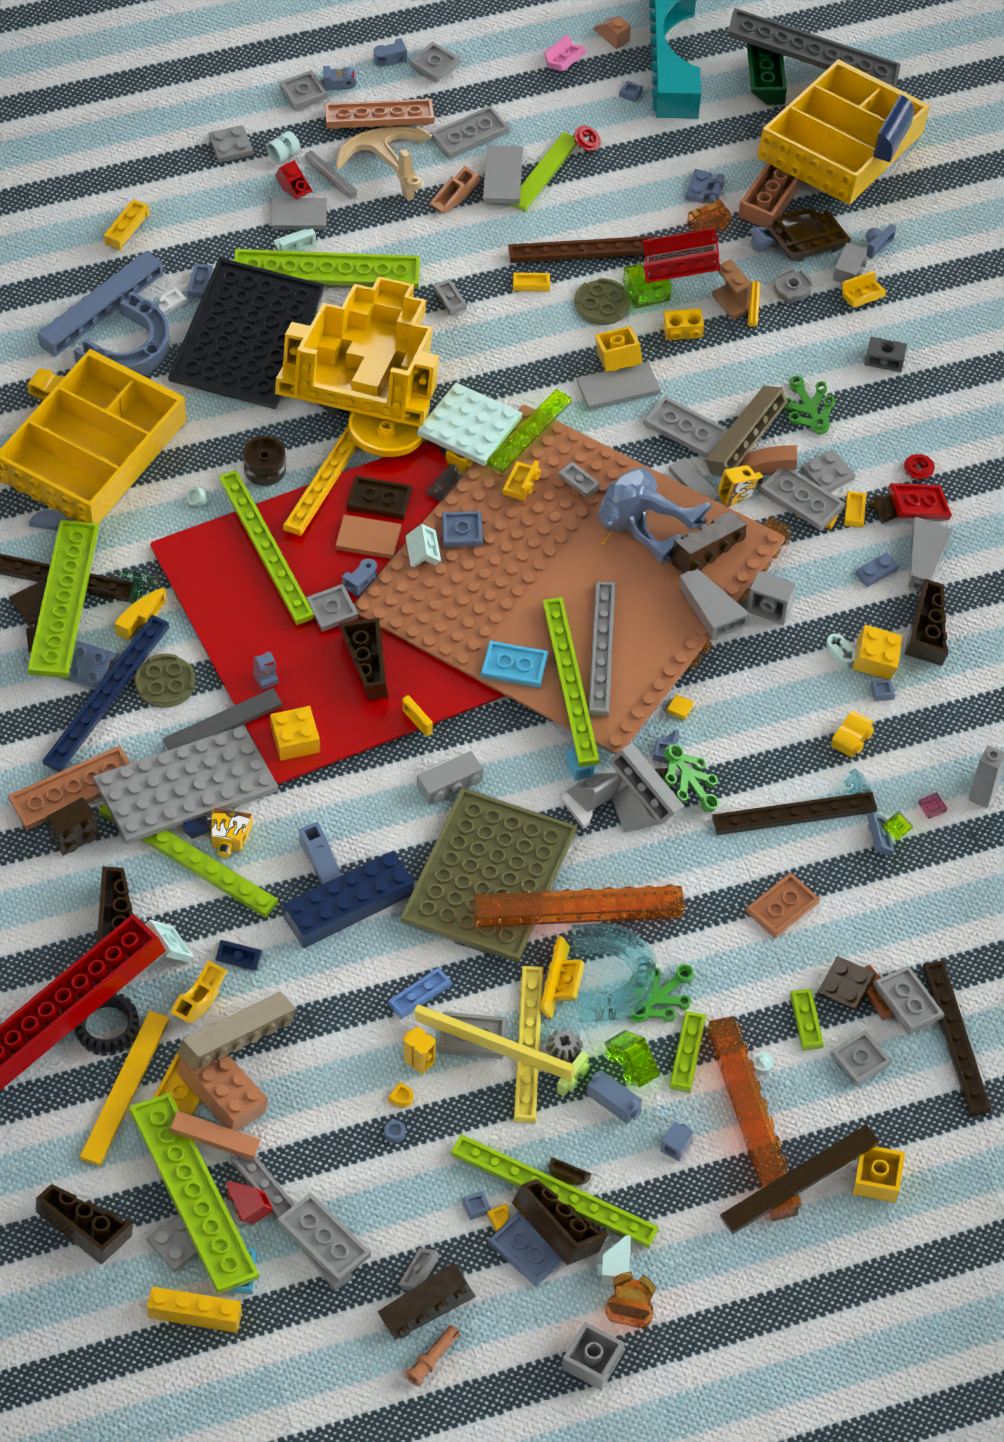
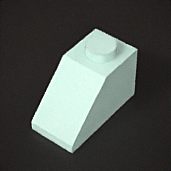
M626 1235L603 1254L602 1263L598 1262L597 1276H601L602 1285L628 1286L631 1235Z

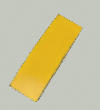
M164 588L155 590L140 598L126 609L114 623L115 634L130 641L137 629L143 627L150 616H156L167 601L166 590Z

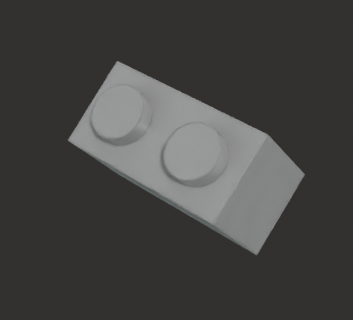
M846 242L835 267L833 281L842 283L862 275V268H866L869 257H866L867 249Z

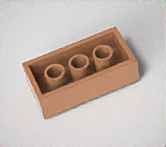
M767 163L740 201L738 217L760 227L772 226L774 221L788 207L803 185V181Z
M229 1055L221 1060L217 1059L211 1062L205 1068L201 1067L195 1071L183 1059L179 1060V1077L224 1127L238 1131L266 1113L268 1098Z

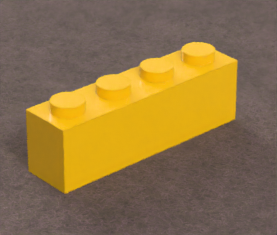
M152 1286L147 1304V1313L150 1319L237 1333L242 1315L241 1301Z

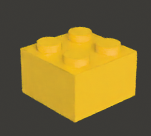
M631 326L594 334L597 354L606 372L642 364L640 343Z
M864 625L857 637L852 669L880 678L891 679L898 668L903 635Z
M310 706L270 714L271 730L280 761L320 753V738Z
M874 1147L859 1156L852 1195L896 1203L900 1191L905 1152Z

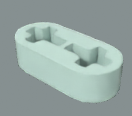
M831 634L827 639V650L840 665L852 667L856 651L842 635Z

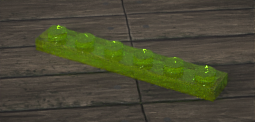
M555 389L487 459V465L503 474L570 405L572 397Z

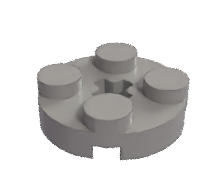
M789 268L777 275L775 291L785 302L794 303L795 301H801L811 294L812 280L806 272L802 270L798 272Z

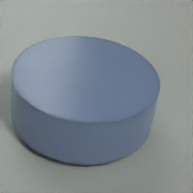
M398 1120L389 1121L384 1127L386 1140L391 1143L403 1141L406 1136L405 1125Z

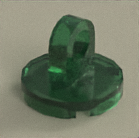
M130 570L121 571V578L133 581L129 600L130 604H134L142 598L145 584L159 586L160 579L158 577H150L147 574Z

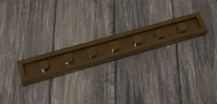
M0 553V574L34 582L45 580L47 583L50 564ZM90 573L86 593L129 602L135 585L133 582Z
M871 791L712 814V821L716 835L868 814L877 812V805Z
M944 960L925 963L922 968L931 996L945 1014L943 1019L939 1021L969 1116L991 1113V1106Z
M866 1124L721 1213L720 1218L733 1235L879 1145V1140Z

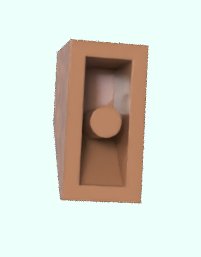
M620 16L606 19L594 26V30L616 49L630 41L631 26Z

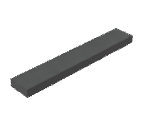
M274 688L171 734L163 738V742L167 750H171L240 727L283 706Z

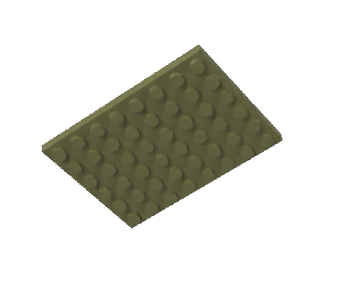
M462 787L400 917V922L519 963L577 833L578 826Z

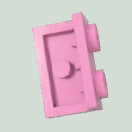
M568 35L544 52L548 68L559 71L567 70L571 64L580 60L586 54L585 47L572 44Z

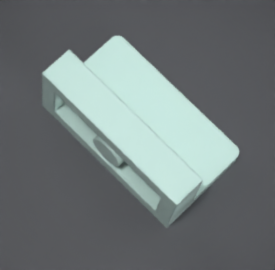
M313 228L309 230L303 229L274 240V245L278 251H303L316 246V233Z
M420 524L406 535L410 565L415 568L424 560L434 565L441 562L436 530Z

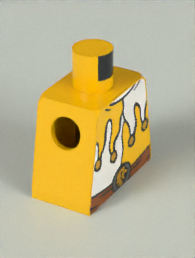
M748 465L724 470L717 493L720 495L719 500L724 506L730 507L750 498L755 491L756 485L763 482L762 474L760 472L754 473Z
M213 808L211 838L212 846L219 848L218 856L228 858L231 850L238 852L242 850L253 826L252 814Z

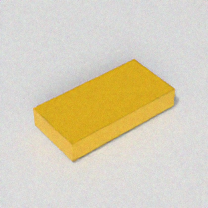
M513 273V291L550 292V273Z
M847 491L844 526L863 528L867 493Z
M409 695L404 697L402 700L403 712L428 737L433 733V722Z

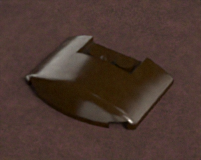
M815 209L792 211L778 217L772 226L769 225L767 231L792 261L803 262L806 257L830 250L834 253L843 248L846 242H851V238L829 210H824V214L815 212Z

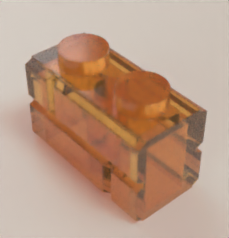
M721 199L688 212L687 223L693 231L709 228L723 229L730 224L731 213Z

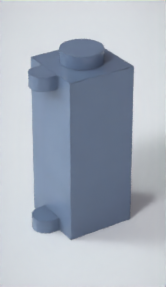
M604 1071L596 1072L587 1084L586 1095L626 1124L632 1119L636 1120L641 1114L642 1099Z

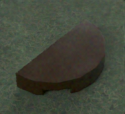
M551 1157L548 1169L554 1178L570 1185H582L590 1180L591 1173Z

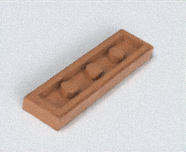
M177 1111L170 1129V1133L252 1161L261 1140Z

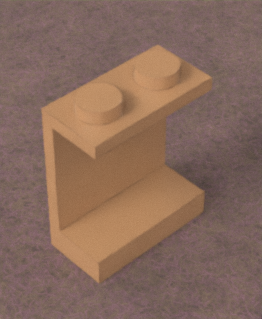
M730 259L721 263L720 270L718 271L724 278L725 285L713 290L712 296L729 317L734 320L748 313L752 283Z

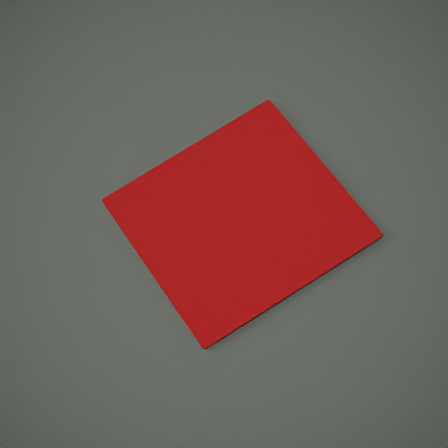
M427 441L421 443L417 449L406 455L383 457L342 472L302 535L284 531L283 525L309 485L255 505L306 598L341 585L342 576L346 572L352 574L360 567V563L364 559H372L376 562L377 576L392 560L336 550V542L344 515L401 524V532L395 551L396 555L406 543V535L425 521L457 483L458 479L437 444ZM355 476L411 485L412 493L404 520L347 510V503ZM236 512L226 514L150 543L158 563L234 706L274 688L283 707L244 724L277 784H282L418 731L419 728L402 710V700L407 695L421 708L433 724L505 697L504 694L382 629L389 697L369 700L343 640L340 625L321 632L315 618L299 625L295 624ZM364 590L358 597H356L355 595L347 591L353 604L365 592ZM359 617L358 619H355V620L350 621V622L360 621V620H365V619ZM270 651L276 663V676L279 684L262 690L254 677L253 659ZM310 706L320 738V753L280 761L271 730L270 714Z

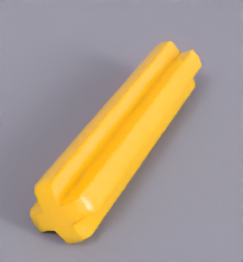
M753 280L751 281L752 287L748 309L749 327H756L758 325L760 282Z

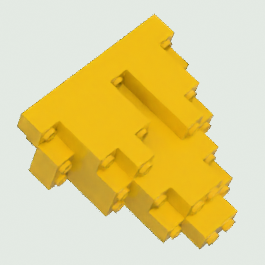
M378 277L372 288L354 284L342 307L323 303L311 326L292 322L285 333L283 366L276 377L275 394L412 426H423L424 421L429 415L430 399L436 389L440 357L430 353L433 327L421 325L425 317L427 300L413 297L414 284Z

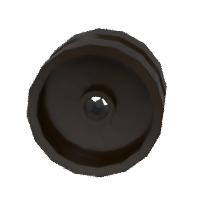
M258 436L251 439L243 449L244 473L249 481L257 485L268 486L279 482L286 473L285 447L281 441L270 436Z

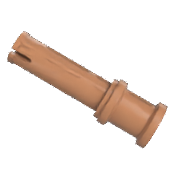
M449 1325L424 1355L418 1356L415 1365L410 1370L407 1369L405 1371V1377L413 1385L421 1386L424 1377L429 1372H433L437 1360L460 1336L458 1329L453 1325Z

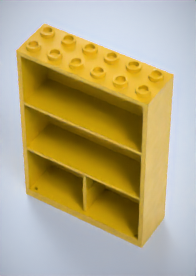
M838 59L763 128L756 157L850 205L923 134L930 105ZM901 94L911 101L914 107L912 124L891 162H887L873 157L878 133Z
M89 349L0 449V482L14 487L20 493L31 496L35 501L46 504L52 510L63 513L67 518H72L79 522L100 523L186 423L185 397Z

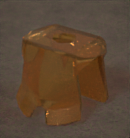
M632 1272L621 1273L614 1277L615 1293L611 1295L607 1302L606 1316L608 1320L614 1323L640 1329L646 1328L653 1318V1306L650 1300L656 1290V1286L645 1275H642L639 1280L633 1279Z

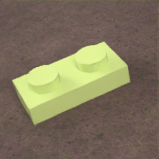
M581 1051L572 1063L575 1073L572 1082L564 1078L558 1081V1094L564 1097L568 1091L572 1092L578 1083L577 1079L580 1075L584 1076L590 1067L588 1064V1054Z

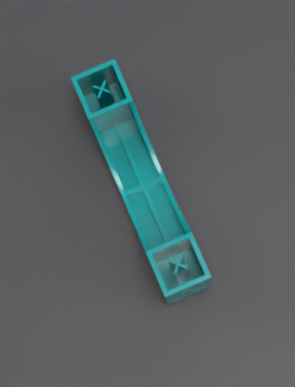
M649 0V8H653V10H650V21H653V23H650V33H653L650 39V46H654V48H651V59H654L651 62V72L655 73L652 74V85H655V87H652V97L655 98L652 103V110L656 111V118L699 119L701 101L700 67L694 66L680 58L670 48L665 39L667 33L674 26L695 16L696 0Z

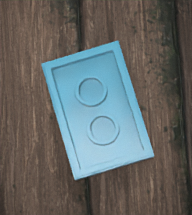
M489 641L481 678L540 688L549 651Z

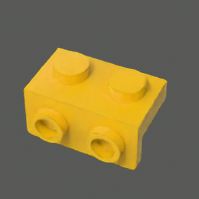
M874 271L842 282V298L853 308L886 296V290L876 282V273Z
M535 460L532 466L517 461L503 488V495L525 501L527 495H531L533 491L534 481L540 477L539 461Z

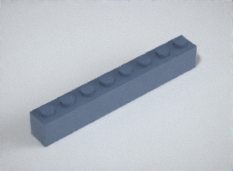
M148 251L138 255L135 260L125 265L118 273L109 277L106 282L97 286L94 291L84 296L81 301L71 306L61 316L56 317L49 325L43 327L38 332L39 345L56 357L119 309L120 302L123 299L128 302V294L131 291L138 294L163 275L162 262Z

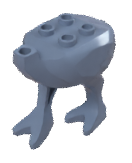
M642 467L623 473L615 482L609 483L597 518L608 531H629L633 538L644 544L651 551L654 558L663 565L673 559L674 540L677 538L684 539V536L677 534L665 541H658L647 528L646 514L651 509L659 514L671 515L678 518L689 529H696L707 522V518L704 516L712 505L706 502L693 508L684 509L672 503L657 492L655 477L649 470Z

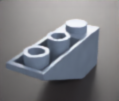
M318 821L300 828L299 843L321 884L323 885L341 876L330 845Z

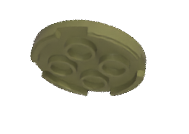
M599 278L595 281L585 282L578 288L574 304L577 313L584 320L597 325H610L622 320L627 315L630 309V297L624 286L619 282Z
M158 654L148 658L137 669L135 674V688L140 698L152 706L161 708L177 706L186 701L193 693L196 684L195 672L191 664L174 654Z

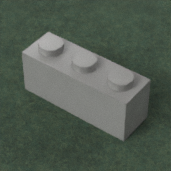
M469 751L417 775V787L428 804L440 802L451 794L459 793L462 787L466 788L470 785H477L483 780V768L472 751Z

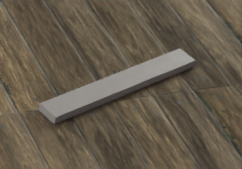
M596 582L589 716H609L616 582Z
M237 1155L230 1157V1162L251 1187L266 1192L274 1209L272 1214L276 1219L295 1205L256 1155L253 1161ZM295 1241L334 1291L353 1279V1275L350 1273L337 1283Z

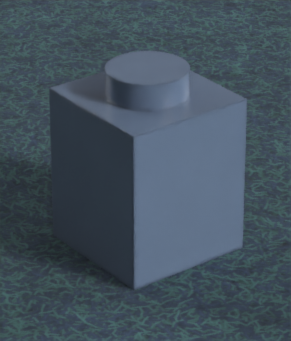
M674 1121L661 1142L660 1151L680 1161L692 1142L694 1131L687 1125Z

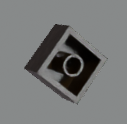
M84 797L47 816L50 839L62 856L76 851L78 847L91 843L99 837L96 814Z

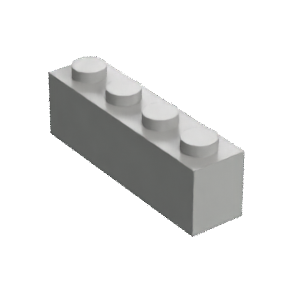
M633 743L621 749L608 761L660 825L684 807L683 803Z

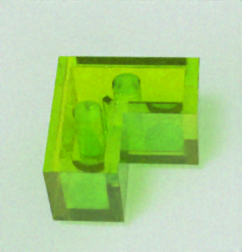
M642 263L624 267L623 283L635 309L670 301L672 285L669 279L646 283Z
M624 1030L604 1042L607 1048L606 1055L611 1061L622 1065L625 1071L623 1073L624 1078L629 1084L640 1088L660 1076V1072L644 1037Z

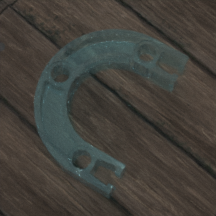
M572 925L573 954L604 953L614 955L625 961L633 973L630 980L618 989L602 992H579L577 1002L579 1023L620 1020L640 1010L650 999L655 985L656 963L653 952L648 944L636 933L617 925Z

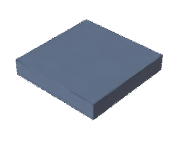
M481 511L442 512L444 548L483 546Z

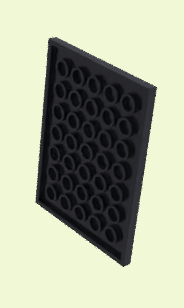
M219 257L169 373L168 381L277 409L282 395L275 394L276 377L283 366L285 333L292 322L311 325L325 291V284Z

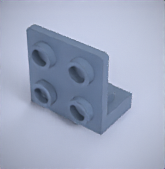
M76 641L69 678L63 679L96 689L105 678L110 660L116 661L118 653Z

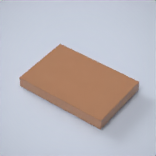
M344 515L336 542V550L392 559L398 544L401 524Z
M790 872L746 908V912L776 939L820 903V898Z

